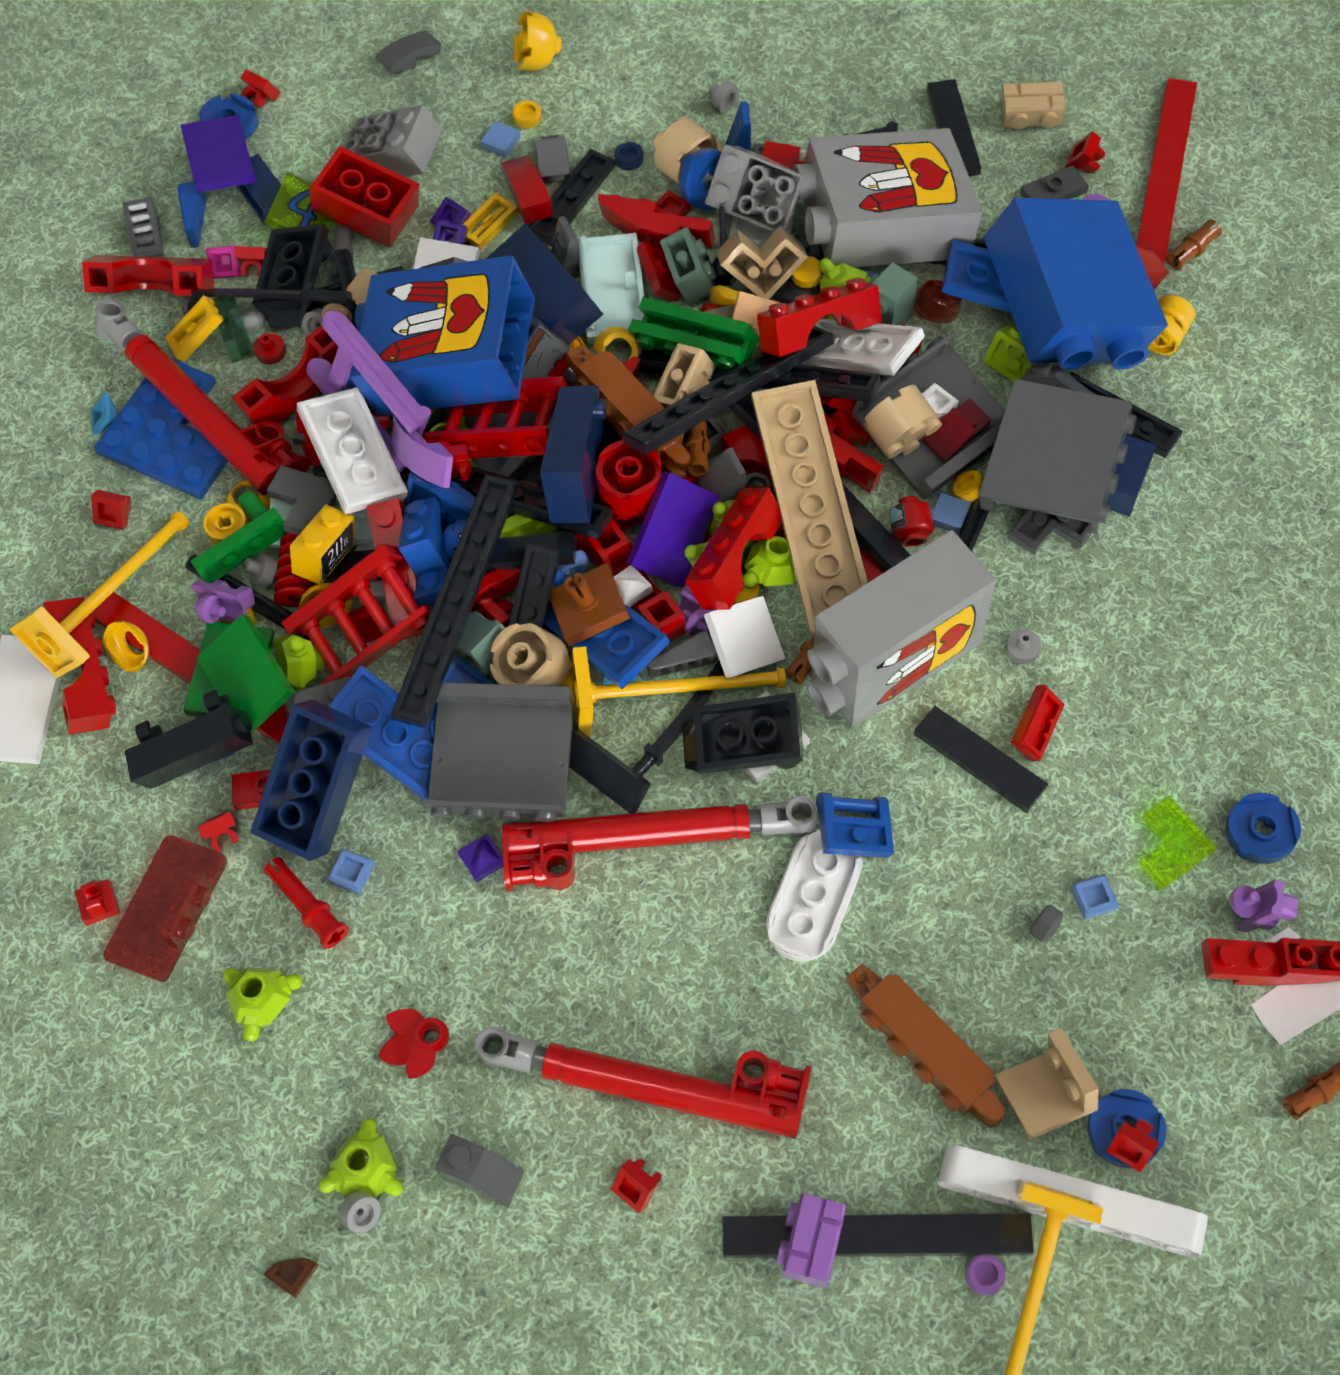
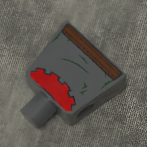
M532 316L522 379L564 376L566 383L574 386L576 375L566 362L567 352L572 350L571 347L534 316Z

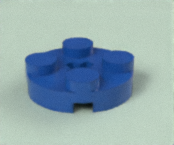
M230 94L231 98L221 99L219 95L208 100L202 106L199 112L200 121L239 115L245 140L255 132L259 125L253 103L245 96Z
M715 148L698 150L693 155H687L682 161L679 182L681 196L684 201L704 211L716 209L705 204L712 180L708 181L707 186L704 183L707 174L714 177L722 153Z
M1253 793L1246 795L1233 807L1226 820L1227 838L1235 849L1236 854L1244 860H1251L1261 864L1281 861L1291 854L1301 835V823L1296 811L1291 806L1287 807L1284 803L1280 802V798L1273 794ZM1258 821H1263L1266 827L1272 828V831H1269L1267 835H1262L1256 831L1255 827H1257Z
M1119 1089L1104 1096L1098 1101V1111L1089 1115L1087 1123L1088 1137L1094 1152L1112 1165L1132 1168L1106 1151L1119 1131L1116 1125H1121L1124 1119L1130 1120V1125L1135 1127L1139 1118L1154 1126L1149 1137L1159 1142L1155 1152L1147 1162L1149 1163L1161 1150L1166 1139V1122L1162 1113L1159 1114L1157 1108L1152 1104L1153 1101L1148 1096L1135 1090Z

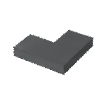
M282 465L267 489L269 497L294 504L283 523V527L286 532L299 535L325 504L333 507L337 500L328 479Z
M1027 509L1010 530L1007 538L1034 555L1052 532L1081 549L1092 535V523Z

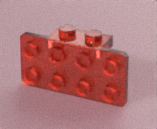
M173 835L166 836L103 953L105 960L159 982L167 981L186 943L193 935L195 926L204 908L208 905L211 895L228 863L226 856Z

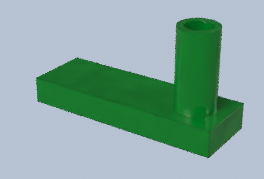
M253 491L245 492L238 499V504L251 522L190 561L204 582L212 583L243 564L247 558H252L280 540L284 535L289 534V532L284 530V521L275 507L267 510Z

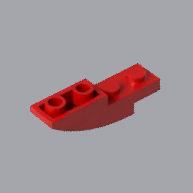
M617 194L598 195L602 216L622 233H636L637 241L641 243L645 242L662 248L660 240L687 227L696 241L701 239L705 247H713L715 236L711 220H706L702 217L677 216L673 213H659L657 202L644 198H625Z
M824 414L840 478L845 476L871 493L879 482L884 466L873 457L867 456L852 446L847 440L837 436L835 432L838 423Z
M1207 938L1201 942L1206 978L1233 980V985L1259 986L1302 985L1340 981V941L1281 938L1277 942Z

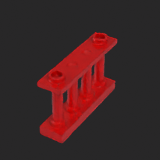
M564 376L522 379L519 399L447 407L450 414L444 430L425 432V441L427 443H441L444 447L466 443L470 458L544 455L549 435L548 423L555 409L560 386H567ZM539 411L534 426L518 427L522 412ZM508 413L503 428H488L492 414ZM478 415L473 429L458 430L463 416Z
M382 544L281 622L288 634L307 635L332 673L320 685L345 677H350L351 679L361 665L364 668L368 667L414 631L418 633L425 629L433 606L423 605L419 607L396 572V563L404 557L397 546ZM377 577L385 578L409 615L395 627H393L370 591V583ZM353 596L359 597L383 635L369 647L344 610L346 607L345 602ZM327 616H333L357 654L344 666L319 629L321 626L319 622Z

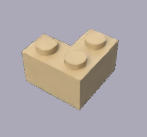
M781 225L760 248L737 229L717 251L720 265L757 296L770 299L808 258L803 244Z

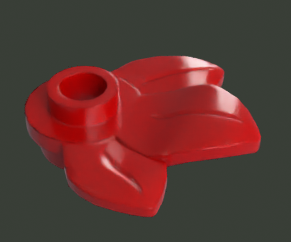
M400 1009L387 1014L386 1020L395 1035L383 1046L379 1052V1058L391 1065L402 1066L406 1064V1072L409 1079L427 1074L434 1066L436 1054L441 1052L449 1042L450 1035L446 1024L437 1018L425 1019L415 1009ZM431 1031L438 1033V1037L434 1042L425 1041L427 1033Z

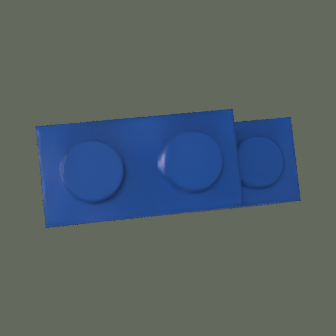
M435 496L425 500H416L410 505L405 506L398 549L417 576L414 600L419 607L423 605L434 606L450 565L444 549L441 530V505Z

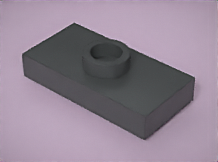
M1072 165L1021 186L1020 194L1023 198L1073 199L1087 193L1089 185L1076 167Z

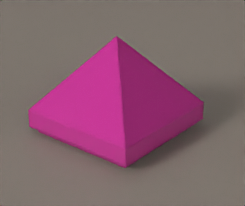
M236 245L206 248L207 259H212L214 278L241 276L239 261L234 258Z

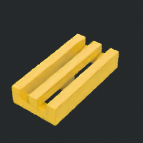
M495 192L462 224L468 227L466 240L471 245L474 244L481 251L519 214L518 206ZM498 204L501 205L492 215L489 214ZM483 220V224L473 233H470Z
M203 295L165 337L175 358L185 362L223 321L222 316L218 314V308L213 306L215 304L213 299Z

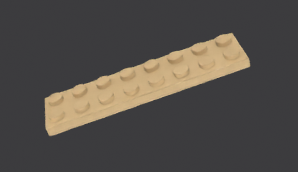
M815 380L751 393L810 637L815 635V619L818 614L868 583Z

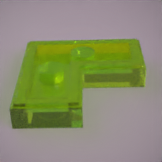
M1170 796L1160 801L1141 817L1142 821L1163 844L1140 860L1138 865L1161 891L1165 890L1217 849L1213 842Z

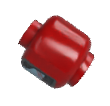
M906 496L899 499V503L889 511L892 536L905 547L925 544L928 541L927 538L934 532L930 505L925 501L918 500L916 496Z

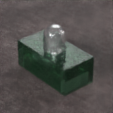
M235 297L213 298L215 303L213 306L218 308V314L223 318V321L218 326L232 363L256 356L248 333L263 328L266 323L265 316L258 311L242 315Z

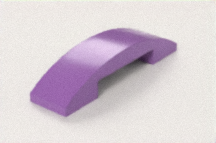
M394 415L391 443L398 459L421 478L442 488H450L453 456L441 443H427L416 430L409 433Z

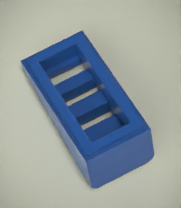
M742 101L738 107L725 145L739 146L751 151L749 105L747 101Z
M194 181L178 184L177 190L184 229L191 247L196 248L199 247L207 202L205 192H196Z

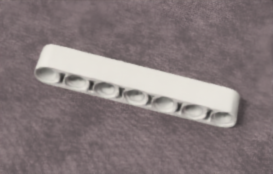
M947 1145L945 1147L937 1182L939 1186L945 1189L1047 1217V1214L1043 1213L1044 1206L1022 1200L1017 1195L1020 1179H1024L1096 1202L1104 1208L1100 1224L1072 1215H1068V1219L1062 1222L1183 1256L1202 1257L1208 1217L1205 1214L958 1145Z

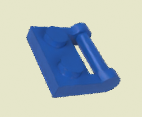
M818 793L816 806L820 817L823 854L889 858L894 853L889 803L886 797L875 796L872 800L833 797L831 793ZM835 811L872 814L875 819L835 816Z

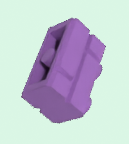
M801 1193L799 1203L791 1202L786 1225L793 1227L790 1241L782 1240L776 1263L784 1265L782 1276L828 1288L845 1215V1204L827 1199L824 1200L805 1193Z

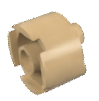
M687 116L680 117L665 132L658 133L653 141V146L656 148L654 153L656 168L678 185H680L682 161L687 155H693L698 150L704 148H715L722 152L720 140ZM707 174L704 179V182L707 181L712 175Z
M909 385L898 390L902 396L893 400L888 396L865 417L867 423H863L864 427L889 459L894 458L901 452L904 456L910 454L920 446L918 442L920 438L925 434L926 436L931 435L942 426L938 415L916 385Z
M531 623L513 624L506 627L492 644L493 661L490 663V671L499 684L560 686L572 669V661L569 658L565 644L555 635Z

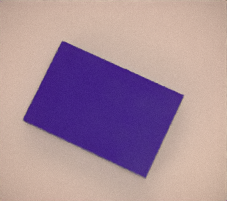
M239 115L180 124L197 193L256 183Z
M664 471L626 564L683 588L692 567L685 556V548L689 545L702 543L714 514L713 506L719 502L720 496L670 472Z

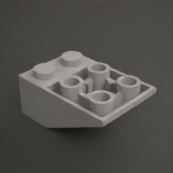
M424 105L405 107L399 110L357 118L343 147L407 177L424 173L443 129Z
M724 144L705 204L717 209L720 206H724L726 213L773 232L780 225L787 230L806 176L742 147Z

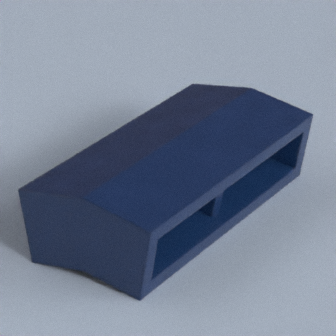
M259 154L250 157L256 183L236 187L264 225L275 223L295 213L287 207L291 197Z

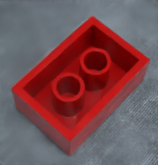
M339 146L310 186L311 210L387 247H391L419 206L420 184Z

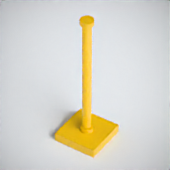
M175 511L170 516V521L60 624L43 606H40L17 621L9 630L56 678L82 665L90 655L69 633L175 533L186 529L189 526L188 519L181 512Z
M575 647L572 649L571 671L573 676L572 692L575 695V724L579 730L591 737L593 703H596L597 699L777 685L778 688L786 687L784 667L776 668L774 672L740 674L726 679L725 675L632 682L628 683L623 689H620L615 684L595 685V682L590 681L587 648Z
M1020 1179L1017 1195L1022 1200L1044 1206L1043 1213L1047 1214L1004 1375H1021L1062 1221L1067 1220L1068 1215H1072L1100 1224L1104 1208L1096 1202L1024 1179Z

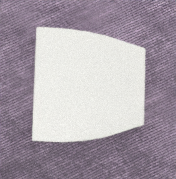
M1288 927L1264 942H1277L1281 938L1298 939L1301 936ZM1340 981L1302 985H1278L1251 1004L1264 1027L1281 1045L1340 1010Z

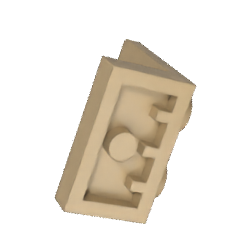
M1062 1027L1048 1033V1049L1045 1050V1054L996 1074L997 1084L1030 1139L1098 1111V1087Z

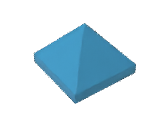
M104 392L91 408L93 435H98L107 429L118 415L109 393Z

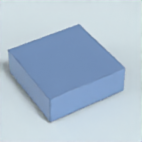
M494 121L480 141L481 148L507 158L521 138L520 130Z
M940 493L932 512L933 525L948 531L953 530L960 535L970 511L971 502Z
M342 849L327 880L329 883L360 895L375 866V862L349 850Z
M1105 874L1072 884L1070 887L1084 920L1118 910L1119 904Z

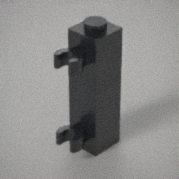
M214 689L203 694L205 707L209 711L205 715L165 733H162L160 725L150 728V723L147 720L135 725V732L141 743L125 750L130 782L151 789L252 745V722L246 712L230 706L228 695L224 694L218 697V692Z

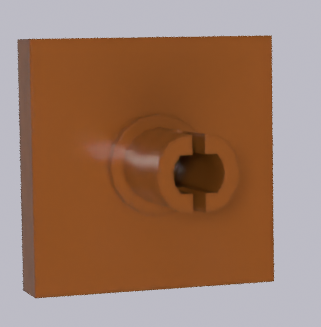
M608 563L584 574L575 573L574 579L570 575L563 584L553 588L550 601L564 639L569 647L630 619Z

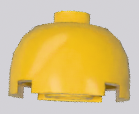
M523 10L516 24L522 25L519 34L514 35V63L519 60L521 62L516 68L517 70L539 71L546 68L553 61L555 54L560 53L561 37L557 36L556 27L549 18L537 12Z

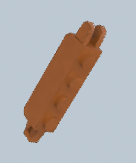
M579 345L567 352L566 362L576 375L575 386H599L600 398L606 400V419L613 425L622 440L624 432L665 409L611 352L601 351L594 355L583 345ZM684 433L655 450L659 454L664 471L685 479L688 474L687 465H689L691 457L682 445Z
M861 964L850 973L846 982L860 1000L859 1009L862 1011L860 1016L865 1024L874 1031L879 1029L888 1038L886 1040L888 1047L898 1057L901 1058L905 1055L914 1065L912 1070L915 1075L926 1085L931 1082L941 1092L939 1098L952 1112L958 1110L963 1116L970 1111L979 1122L982 1121L983 1125H986V1128L999 1126V1122L1002 1121L1006 1110L1002 1102H999V1098L991 1091L994 1084L993 1070L898 975H887L882 979L864 964Z

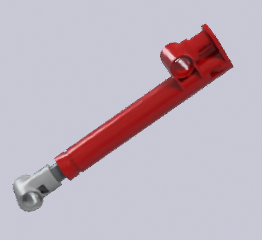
M106 298L97 303L96 334L103 339L112 340L124 351L127 359L261 495H268L267 489L281 465L305 473L308 472L310 467L309 460L305 456H297L292 451V446L283 438L284 429L281 425L273 421H261L241 430L148 335H144L125 315V306L122 302L113 298Z
M799 795L793 797L789 802L760 804V809L748 810L747 804H735L732 807L723 805L555 819L554 822L531 821L502 824L506 892H511L513 886L535 884L536 888L550 887L554 890L568 888L575 879L574 853L732 840V838H737V840L750 839V832L760 831L762 836L791 833L796 837H804L807 834L810 835L816 827L817 806L811 798ZM802 812L810 818L805 821H798L793 818V815ZM563 865L567 867L562 874L554 875L550 873L554 866Z
M490 1026L484 1028L479 1032L475 1043L481 1060L491 1068L506 1067L527 1073L538 1070L542 1071V1078L556 1082L560 1080L564 1084L793 1139L797 1138L812 1066L806 1065L804 1070L784 1066L781 1064V1061L767 1058L759 1051H748L740 1056L732 1085L574 1047L566 1048L565 1045L553 1042L549 1044L548 1048L539 1046V1041L507 1034L498 1027ZM500 1041L503 1043V1047L498 1053L488 1054L485 1052L490 1042ZM757 1065L764 1072L759 1078L751 1079L743 1071L747 1066Z

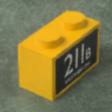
M325 504L290 545L292 573L321 585L356 544L354 516L351 514L345 515L343 511Z

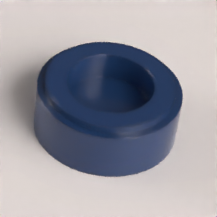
M624 142L618 145L614 151L616 165L626 171L639 168L644 161L642 147L634 142Z

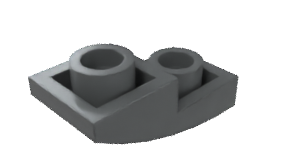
M426 30L400 38L383 48L376 54V60L389 72L402 73L404 70L415 69L416 58L425 59L430 55L440 54L441 43Z

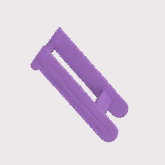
M338 311L326 312L323 315L321 324L323 329L337 344L338 350L333 365L322 358L310 360L306 369L308 376L324 395H329L350 389L347 381L351 368L354 365L407 431L412 433L416 430L422 437L431 410L417 403L344 314ZM373 416L399 473H401L406 466L394 453L391 443L392 438Z

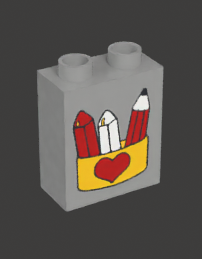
M950 128L811 137L808 142L805 164H795L792 167V170L806 176L797 202H807L808 205L805 213L807 241L810 245L821 244L825 258L830 259L834 265L836 263L838 265L845 263L852 267L890 265L892 262L903 264L947 260L949 247L953 239L974 245L983 211Z
M953 530L816 616L814 647L807 652L812 666V678L806 682V689L811 700L822 714L828 717L839 711L851 728H853L982 644L996 579Z

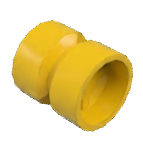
M1164 295L1159 298L1158 302L1168 326L1148 346V349L1161 355H1171L1177 351L1196 314L1195 309L1187 300L1175 295Z
M222 503L211 508L204 517L203 522L205 532L212 546L248 524L243 510L231 503Z

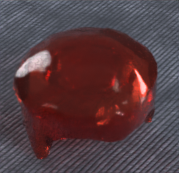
M929 280L916 291L914 311L917 316L924 320L935 323H950L959 316L963 298L942 293L943 281Z

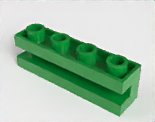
M646 297L642 298L638 309L644 315L642 320L632 319L628 331L636 339V344L643 349L652 351L653 348H656L672 356L677 343L704 350L709 359L717 367L725 371H731L750 360L760 340V337L750 323Z

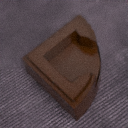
M292 1258L274 1264L264 1273V1276L297 1298L319 1265L307 1258Z

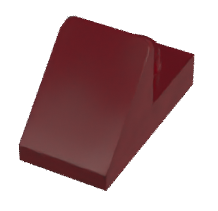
M968 398L957 409L952 408L941 420L942 426L931 435L926 436L922 442L945 464L985 429L992 420Z

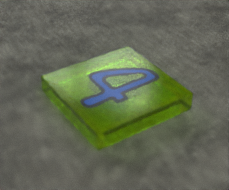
M287 172L264 223L275 229L324 223L329 230L333 220L311 210L310 186L312 184Z

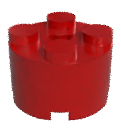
M623 440L608 445L601 451L596 465L597 491L601 503L612 508L613 513L622 520H629L634 516L647 513L662 477V465L659 454L656 450H653L644 455L625 445Z

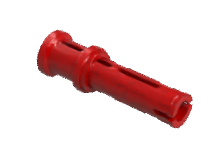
M281 857L272 860L279 872L268 863L264 868L265 875L277 885L302 914V924L306 928H312L320 937L321 946L325 949H330L341 942L348 934L349 927L346 923L339 922L330 912L331 906L325 901L317 900Z

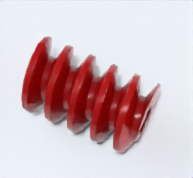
M293 533L284 535L280 540L281 547L279 548L278 570L276 572L277 581L274 588L276 593L273 596L276 604L285 607L299 606L302 595L309 588L317 585L292 573L290 545L298 537V535Z

